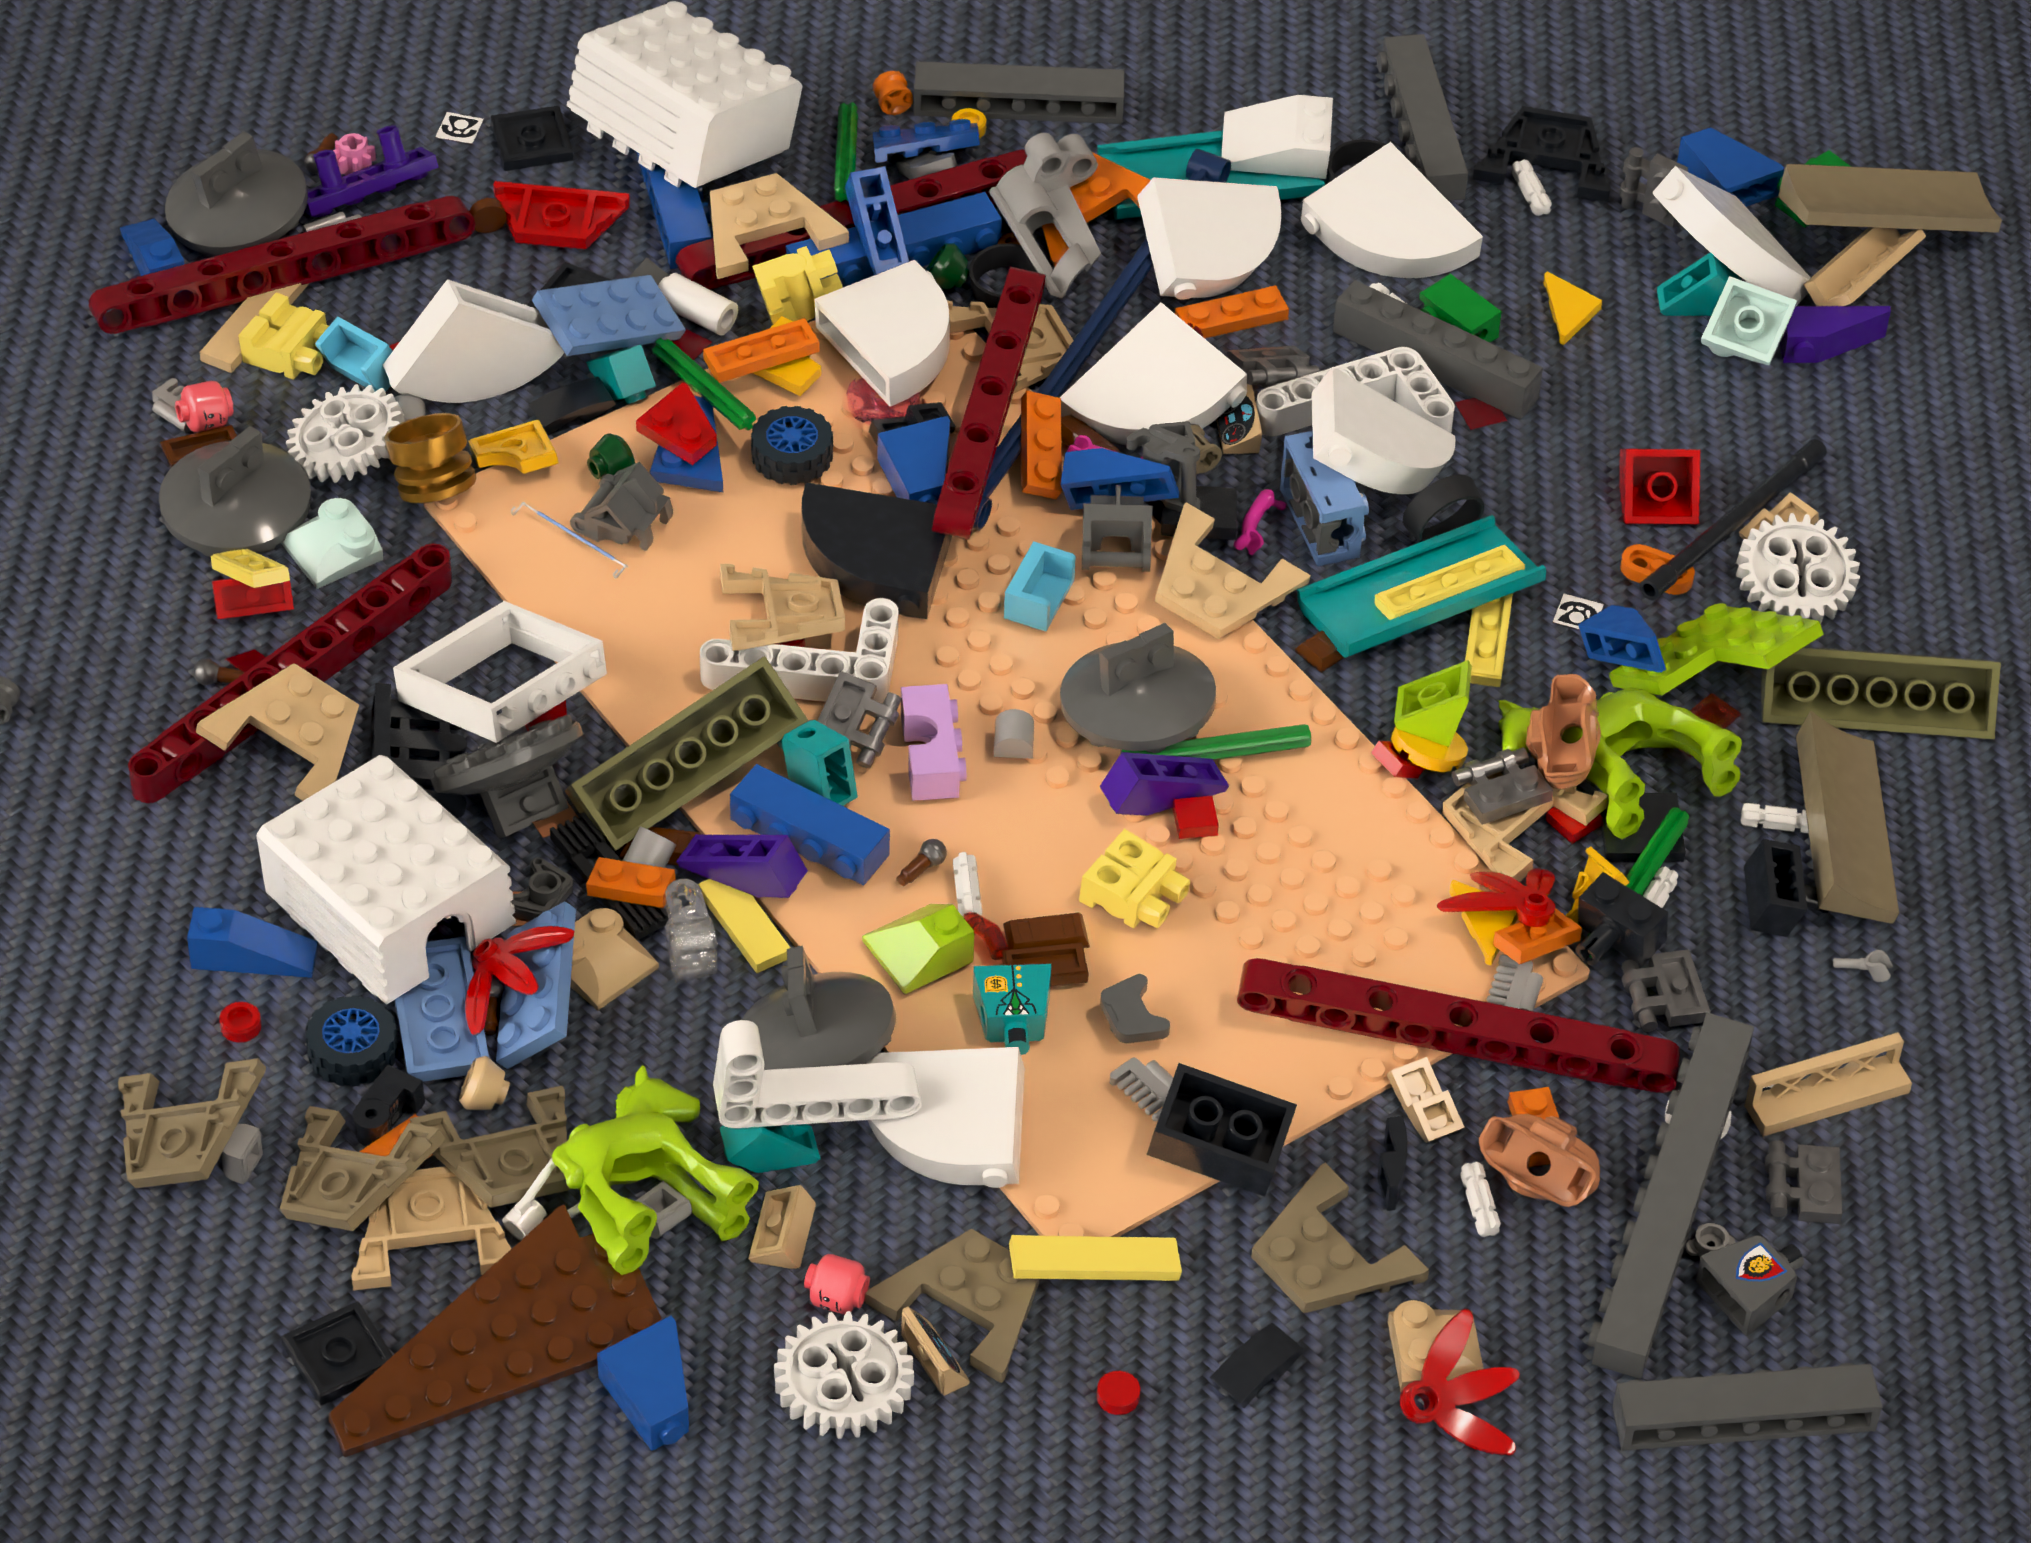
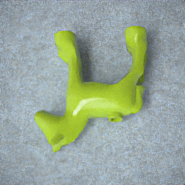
M1628 688L1615 693L1608 692L1597 700L1599 712L1597 719L1600 725L1601 737L1596 749L1593 766L1586 779L1608 795L1606 822L1607 827L1614 836L1623 840L1636 833L1644 820V810L1639 806V798L1644 794L1645 784L1634 774L1627 762L1620 757L1625 752L1637 748H1678L1693 756L1701 764L1703 780L1714 796L1721 797L1730 793L1739 782L1740 769L1733 762L1740 753L1742 740L1734 732L1705 721L1688 709L1661 701L1657 696L1643 689ZM1499 700L1498 707L1503 717L1498 722V727L1502 730L1503 750L1510 749L1514 751L1525 748L1527 753H1529V748L1526 745L1527 727L1530 725L1532 710L1540 709L1535 707L1523 708L1507 700ZM1579 727L1566 729L1562 735V741L1566 743L1577 742L1582 737L1583 730Z
M643 1065L636 1072L635 1084L629 1087L625 1086L617 1094V1099L615 1100L617 1116L615 1119L591 1126L588 1124L577 1126L571 1132L569 1140L557 1146L551 1155L554 1164L564 1174L567 1186L570 1189H578L580 1191L581 1200L578 1209L590 1223L597 1243L607 1252L608 1262L621 1275L635 1271L646 1260L649 1253V1237L657 1222V1214L655 1210L641 1202L620 1196L611 1189L612 1185L632 1184L648 1177L656 1178L661 1182L664 1181L690 1200L692 1213L713 1229L721 1241L737 1238L747 1227L750 1217L745 1210V1206L757 1192L759 1181L743 1169L715 1164L706 1160L691 1147L675 1122H692L696 1120L700 1114L699 1099L671 1086L661 1079L649 1078ZM686 1172H688L695 1180H697L701 1185H703V1186H704L707 1190H709L713 1195H710V1194L706 1193L705 1191H703V1190L687 1175Z

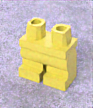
M807 246L797 249L798 254H787L752 266L772 324L781 316L791 321L803 318L809 321L815 318V298L843 288L838 274H834L838 270L829 249L811 256Z
M276 292L259 311V316H255L238 335L242 361L272 372H284V376L292 380L301 371L315 376L323 364V356L315 343L329 327L326 323L325 313L316 309L313 312L311 309L303 306L298 308L289 304L287 296Z
M1124 828L1105 850V854H1101L1082 876L1079 902L1091 908L1099 904L1114 917L1124 919V923L1133 929L1140 921L1159 928L1166 920L1170 905L1160 898L1164 895L1176 903H1181L1189 892L1190 880L1175 870L1177 858L1168 853L1164 855L1160 850Z

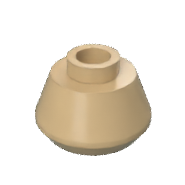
M487 1056L475 1058L465 1077L459 1101L466 1110H491L495 1103L502 1105L506 1098L510 1082L504 1080L505 1071Z

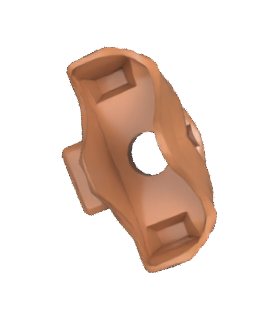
M1577 674L1557 675L1552 679L1549 703L1540 710H1532L1530 725L1527 727L1526 745L1529 748L1528 750L1531 756L1537 759L1538 769L1551 787L1556 789L1575 787L1586 779L1593 766L1596 749L1601 737L1600 725L1597 719L1599 712L1596 693L1589 683ZM1570 727H1579L1583 730L1582 737L1575 743L1562 741L1564 731Z
M1517 1114L1505 1118L1494 1116L1488 1120L1479 1137L1480 1150L1487 1163L1498 1170L1505 1177L1508 1185L1519 1194L1535 1199L1553 1201L1564 1207H1571L1582 1202L1599 1186L1600 1165L1595 1151L1576 1137V1127L1558 1117L1550 1116L1544 1120L1530 1114ZM1536 1152L1545 1153L1551 1162L1549 1171L1543 1176L1533 1175L1528 1168L1529 1158Z

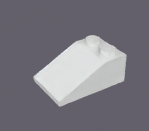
M1294 95L1226 111L1224 113L1221 157L1231 160V171L1326 179L1331 144L1333 98Z

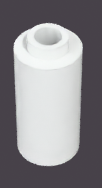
M678 273L664 277L659 283L658 287L676 314L720 336L725 335L735 323L738 314L737 303Z

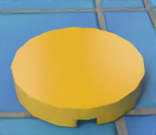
M1396 726L1391 736L1393 746L1399 753L1403 749L1409 754L1408 760L1413 764L1431 771L1450 772L1453 767L1459 769L1462 767L1468 753L1465 740L1457 732H1455L1449 747L1397 729Z

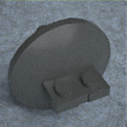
M243 131L224 145L223 149L215 155H211L209 158L195 164L176 180L166 198L165 215L172 234L179 242L192 250L201 252L204 256L213 257L278 240L289 230L296 228L307 205L308 189L302 171L292 160L273 151L257 149L253 136Z
M249 426L233 440L201 447L175 463L164 477L160 487V512L165 526L176 539L195 550L201 551L205 556L242 549H249L256 553L270 552L276 545L285 540L289 532L302 525L311 506L310 482L304 468L293 456L280 448L262 443L261 432Z
M1163 623L1140 633L1139 636L1133 639L1100 647L1081 657L1069 668L1062 680L1060 700L1062 712L1067 722L1076 732L1088 739L1092 745L1120 750H1146L1147 752L1159 753L1165 750L1167 746L1195 737L1198 734L1199 730L1208 722L1215 709L1216 685L1211 671L1203 661L1192 653L1174 646V631L1166 623Z
M570 714L552 721L549 719L529 727L528 732L520 735L519 733L511 735L497 743L489 741L478 746L479 750L470 754L466 752L446 761L447 764L433 770L435 776L432 777L431 782L435 792L459 795L481 794L498 838L506 837L530 826L534 821L546 819L568 809L569 806L552 765L563 757L583 735L580 723L572 721Z
M802 945L787 949V966L781 967L784 985L763 996L741 1019L754 1022L758 1026L765 1064L764 1070L866 1064L891 1041V1035L896 1023V1012L889 992L875 979L852 972H826L813 975Z

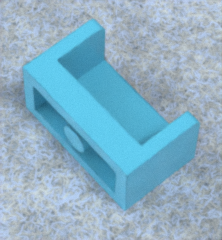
M337 317L316 341V347L335 371L364 387L372 385L375 392L380 388H384L386 392L391 385L383 364L393 352L387 343Z
M1033 541L1005 591L1004 619L1047 632L1074 582L1076 556L1073 553Z

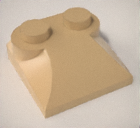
M608 908L595 909L575 922L570 987L597 1011L659 968V963L623 928L622 917L616 911Z
M1410 1300L1398 1305L1395 1311L1389 1312L1388 1327L1400 1392H1402L1407 1384L1421 1380L1424 1362L1433 1341L1447 1322L1461 1310L1432 1309L1424 1302ZM1474 1317L1465 1348L1457 1364L1446 1378L1447 1381L1468 1372L1484 1369Z

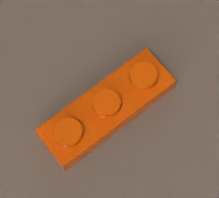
M1275 285L1175 308V314L1186 324L1192 323V329L1195 326L1199 327L1205 339L1288 320L1289 308Z
M803 318L703 349V356L715 380L721 383L820 352V342L807 320Z
M1026 390L1021 397L1022 492L1056 500L1062 493L1061 398Z

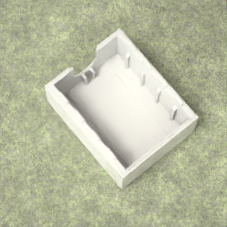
M672 1L584 34L578 42L579 54L575 58L576 70H573V85L570 86L569 95L571 96L570 100L567 101V106L571 108V111L588 121L587 131L602 139L605 131L614 137L612 147L627 155L629 149L632 148L640 153L638 163L645 168L654 171L656 164L666 170L664 179L679 188L683 180L696 188L788 150L803 86L798 80L790 76L791 70L788 67L768 63L764 60L765 54L762 51L745 49L738 44L739 38L730 33L717 32L712 28L713 22L704 17L694 18L687 13L686 5Z
M379 755L265 823L256 835L266 893L285 909L302 929H306L314 937V940L318 941L321 947L331 952L350 974H354L362 981V985L375 997L378 996L386 1005L429 978L425 948L427 938L431 930L443 918L449 919L451 916H455L459 922H464L467 948L470 952L485 939H492L516 924V919L512 916L515 913V908L510 902L513 900V892L509 889L512 886L511 878L507 875L510 872V866L387 756Z

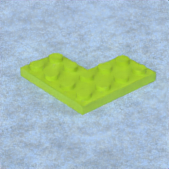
M1719 603L1704 610L1705 614L1697 619L1680 624L1677 627V631L1668 637L1657 639L1666 667L1665 671L1658 673L1621 665L1608 674L1613 687L1643 689L1651 694L1662 696L1717 661L1770 669L1824 634L1818 620L1805 619L1800 615H1780L1774 611H1755L1749 607H1729L1724 603Z

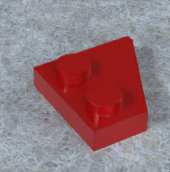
M684 382L636 420L637 432L691 465H694L717 445L715 430L689 386Z

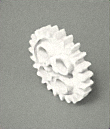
M357 384L354 385L351 392L347 393L344 387H340L336 396L326 392V400L323 402L316 399L312 400L314 408L312 410L302 408L301 412L304 418L293 419L292 422L295 428L287 431L290 438L286 441L289 449L288 453L302 465L308 479H312L317 475L319 481L324 482L331 476L333 482L337 483L341 475L346 474L350 481L353 479L354 472L359 471L361 474L366 475L368 466L372 465L379 468L380 463L378 459L381 457L390 459L384 437L387 431L404 422L405 419L399 402H396L392 393L386 395L384 388H380L375 392L372 385H368L361 391Z
M1790 513L1787 522H1784L1779 515H1775L1772 525L1763 520L1759 530L1752 528L1748 539L1743 540L1736 560V564L1739 565L1736 577L1743 578L1740 590H1751L1747 601L1750 603L1759 600L1761 604L1758 611L1761 612L1769 608L1780 615H1800L1805 619L1812 617L1813 620L1820 621V624L1824 614L1833 620L1837 610L1844 611L1848 601H1852L1860 576L1857 575L1860 563L1853 561L1856 550L1845 549L1848 538L1836 539L1837 527H1833L1828 531L1824 530L1823 519H1820L1816 525L1810 524L1808 514L1804 516L1802 522H1797L1794 513ZM1793 543H1796L1798 548L1797 564H1793L1796 558V549ZM1809 551L1815 552V553H1817V554H1819V555H1814V554L1810 553ZM1772 552L1779 553L1782 556L1775 555ZM1799 575L1802 576L1801 581H1800V584H1799ZM1814 583H1815V584H1820V585H1822L1824 588L1818 587V586L1814 585ZM1776 584L1783 585V586H1785L1786 588H1781V587L1777 586ZM1798 584L1801 590L1802 597L1799 596L1798 593Z
M850 1311L846 1312L843 1321H837L835 1315L829 1312L828 1323L822 1324L819 1319L812 1317V1329L809 1330L802 1325H798L797 1338L792 1336L785 1337V1349H778L777 1363L774 1364L775 1392L780 1394L781 1407H790V1418L792 1420L804 1415V1429L807 1430L817 1423L820 1424L821 1436H824L829 1428H835L838 1439L842 1438L845 1429H851L854 1436L858 1438L860 1437L862 1426L866 1425L870 1431L875 1433L877 1432L878 1419L890 1425L892 1423V1411L902 1414L904 1400L911 1399V1386L914 1385L913 1356L907 1355L906 1342L897 1343L898 1331L892 1330L884 1334V1321L880 1320L873 1326L868 1325V1314H864L856 1322L852 1320Z

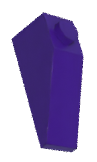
M1796 306L1779 343L1783 363H1819L1886 337L1891 313L1890 306Z
M1121 752L1100 785L1101 790L1116 814L1143 816L1173 808V799L1213 796L1226 792L1229 787L1213 759Z
M695 835L676 861L680 868L756 897L789 898L808 871L788 835Z

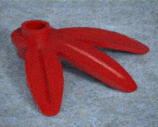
M1535 868L1528 872L1526 886H1524L1518 880L1505 874L1474 872L1470 874L1474 882L1495 892L1465 893L1450 897L1437 904V908L1443 912L1516 910L1518 920L1522 924L1530 927H1542L1549 923L1550 918L1555 913V903L1548 898L1554 886L1555 876L1549 870Z
M543 926L525 930L505 941L502 938H488L482 941L473 952L472 966L476 971L470 981L465 1001L466 1020L471 1034H479L485 1027L492 975H495L509 988L522 994L533 995L538 991L539 985L533 973L522 960L512 954L567 943L574 937L575 931L559 926Z
M1463 1309L1447 1322L1433 1341L1424 1362L1421 1380L1413 1381L1403 1388L1400 1394L1401 1410L1410 1421L1417 1424H1425L1434 1420L1447 1434L1471 1448L1491 1454L1512 1455L1516 1451V1445L1511 1438L1483 1419L1455 1407L1490 1398L1510 1387L1520 1377V1372L1516 1368L1494 1367L1468 1372L1449 1381L1446 1380L1465 1348L1473 1324V1313L1468 1309ZM1415 1396H1419L1423 1399V1410H1420L1416 1406L1414 1401Z

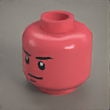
M206 381L185 386L181 392L180 400L175 402L178 420L181 423L186 422V425L193 432H203L224 427L228 422V418L234 412L233 401L228 388H222L216 381Z
M833 1254L824 1255L818 1265L811 1263L804 1280V1288L810 1289V1301L814 1306L843 1315L847 1311L852 1312L855 1307L859 1309L862 1307L865 1301V1293L870 1285V1277L865 1275L864 1267L861 1263Z

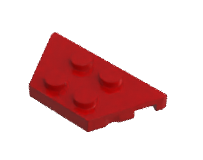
M494 181L493 183L495 199L503 204L507 215L506 223L515 243L587 249L630 206V193Z

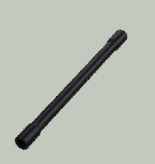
M1812 439L1792 455L1786 464L1669 562L1661 565L1640 583V591L1643 596L1649 600H1656L1694 564L1796 478L1808 472L1827 454L1825 445L1817 439Z

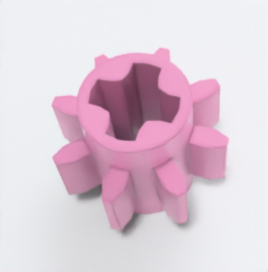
M351 133L344 135L339 141H335V150L333 151L336 154L341 175L344 174L346 176L372 166V161L376 160L375 146H368L367 137Z

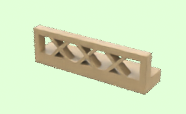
M1868 227L1803 285L1816 306H1846L1851 304L1918 245L1926 235L1922 229H1916L1900 235L1896 228Z
M1898 1032L1752 1075L1745 1108L1764 1137L1910 1093L1912 1082L1899 1062L1904 1041ZM1887 1051L1886 1055L1875 1058L1878 1054ZM1848 1063V1064H1847L1846 1066H1844L1843 1068L1838 1069V1068H1839L1840 1066H1842L1843 1064ZM1811 1074L1808 1078L1801 1080L1806 1075ZM1774 1085L1771 1089L1762 1091L1764 1087Z

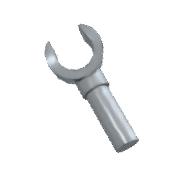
M1875 950L1869 953L1866 958L1833 959L1834 968L1869 970L1872 979L1876 982H1884L1890 979L1891 975L1888 969L1893 967L1888 955L1882 950Z

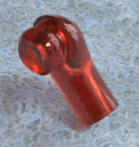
M977 912L964 914V919L974 930V935L977 934L983 939L992 959L1001 960L1002 950H1010L1000 927Z

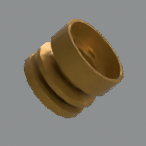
M451 413L423 415L406 420L387 431L384 439L390 461L394 465L399 466L396 468L394 476L399 483L398 492L403 501L410 503L440 501L458 495L475 484L477 478L475 470L471 466V455L467 451H463L467 444L462 420L458 415Z

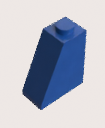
M1711 127L1683 136L1680 140L1677 163L1688 167L1689 173L1736 196L1746 207L1778 196L1777 184L1783 176L1785 169L1780 163Z
M944 416L878 433L877 460L897 498L933 504L938 503L948 470L950 448L949 417Z
M672 1315L597 1353L598 1378L651 1451L665 1444H673L689 1432L688 1402L677 1325Z

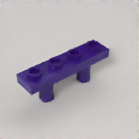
M395 125L386 126L377 131L384 160L341 177L336 154L333 150L320 151L314 154L313 157L321 184L308 190V201L304 212L313 217H323L332 213L333 208L340 205L360 203L365 199L364 196L371 193L391 191L396 188L397 183L402 181L422 179L428 175V171L439 168L436 155L423 147L405 152L399 128Z

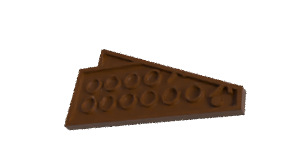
M564 1204L556 1208L329 1413V1422L345 1458L597 1366V1353L661 1321L662 1318L640 1269L637 1268L635 1271L624 1275L617 1272L608 1262L607 1252L597 1243L594 1233L579 1238Z

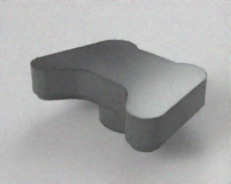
M925 147L923 152L918 153V156L902 157L896 160L898 172L908 177L909 180L957 166L954 153L937 155L936 151L931 150V147Z
M536 857L530 862L531 877L527 889L524 892L513 894V900L510 901L515 908V913L512 915L515 918L531 921L540 916L544 911L550 910L566 901L573 893V878L540 857Z
M1136 974L1101 992L1100 1006L1110 1024L1111 1031L1122 1043L1164 1039L1170 1033L1169 1020L1150 1014L1141 999L1147 991L1148 979L1143 974Z

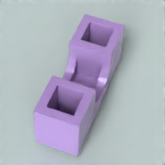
M947 684L901 687L900 714L904 742H926V744L909 745L908 773L912 801L959 798L960 781H966L967 773L965 757L958 758L957 752H962L961 728L954 729L953 723L958 722L957 700L949 699Z

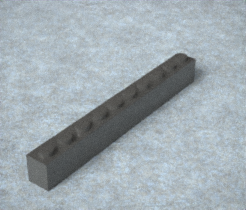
M1706 1013L1702 1028L1696 1026L1693 1028L1688 1050L1694 1052L1691 1060L1683 1058L1677 1082L1683 1083L1680 1091H1672L1666 1111L1667 1114L1672 1115L1670 1123L1662 1122L1657 1135L1655 1146L1661 1147L1659 1156L1651 1154L1644 1178L1649 1179L1650 1182L1647 1189L1639 1188L1633 1211L1639 1213L1637 1221L1629 1220L1625 1229L1622 1244L1628 1246L1626 1254H1617L1611 1278L1617 1280L1614 1289L1605 1288L1599 1312L1605 1313L1603 1322L1594 1321L1590 1333L1588 1346L1595 1348L1592 1365L1642 1379L1750 1051L1755 1026Z

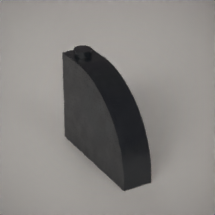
M808 482L805 484L801 514L802 542L806 556L819 577L838 580L840 594L860 605L866 606L871 600L885 598L897 605L899 615L928 619L952 536L932 532L937 504Z

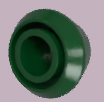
M945 243L934 255L926 271L931 272L940 288L950 290L953 286L960 288L969 275V269L966 268L968 260L955 243Z
M611 433L605 434L590 450V458L587 460L588 468L596 479H602L606 474L615 475L617 471L635 464L633 453L627 442L622 437Z

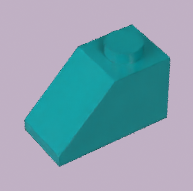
M1710 252L1657 287L1660 312L1664 316H1712L1729 276L1739 280L1741 278Z
M641 344L619 349L586 362L594 377L601 379L613 400L624 398L626 404L647 397L645 390L656 386Z
M808 1124L750 1128L720 1127L724 1144L723 1150L727 1160L736 1166H741L755 1173L814 1164L821 1159L812 1126Z

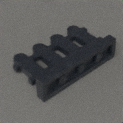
M376 683L371 708L370 760L379 755L387 756L419 786L433 787L431 782L432 777L435 776L433 770L447 764L446 761L448 759L466 753V739L459 734L450 733V730L462 728L396 699H391V684ZM391 724L399 725V729L390 728ZM410 726L438 728L439 732L410 730ZM390 754H398V758H390ZM409 755L436 757L438 762L409 759ZM425 790L455 818L464 815L467 801L463 795Z

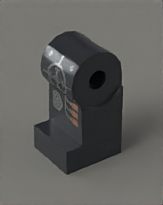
M387 1065L353 1111V1120L356 1127L355 1134L358 1142L367 1147L391 1131L406 1110L417 1114L425 1104L423 1081Z

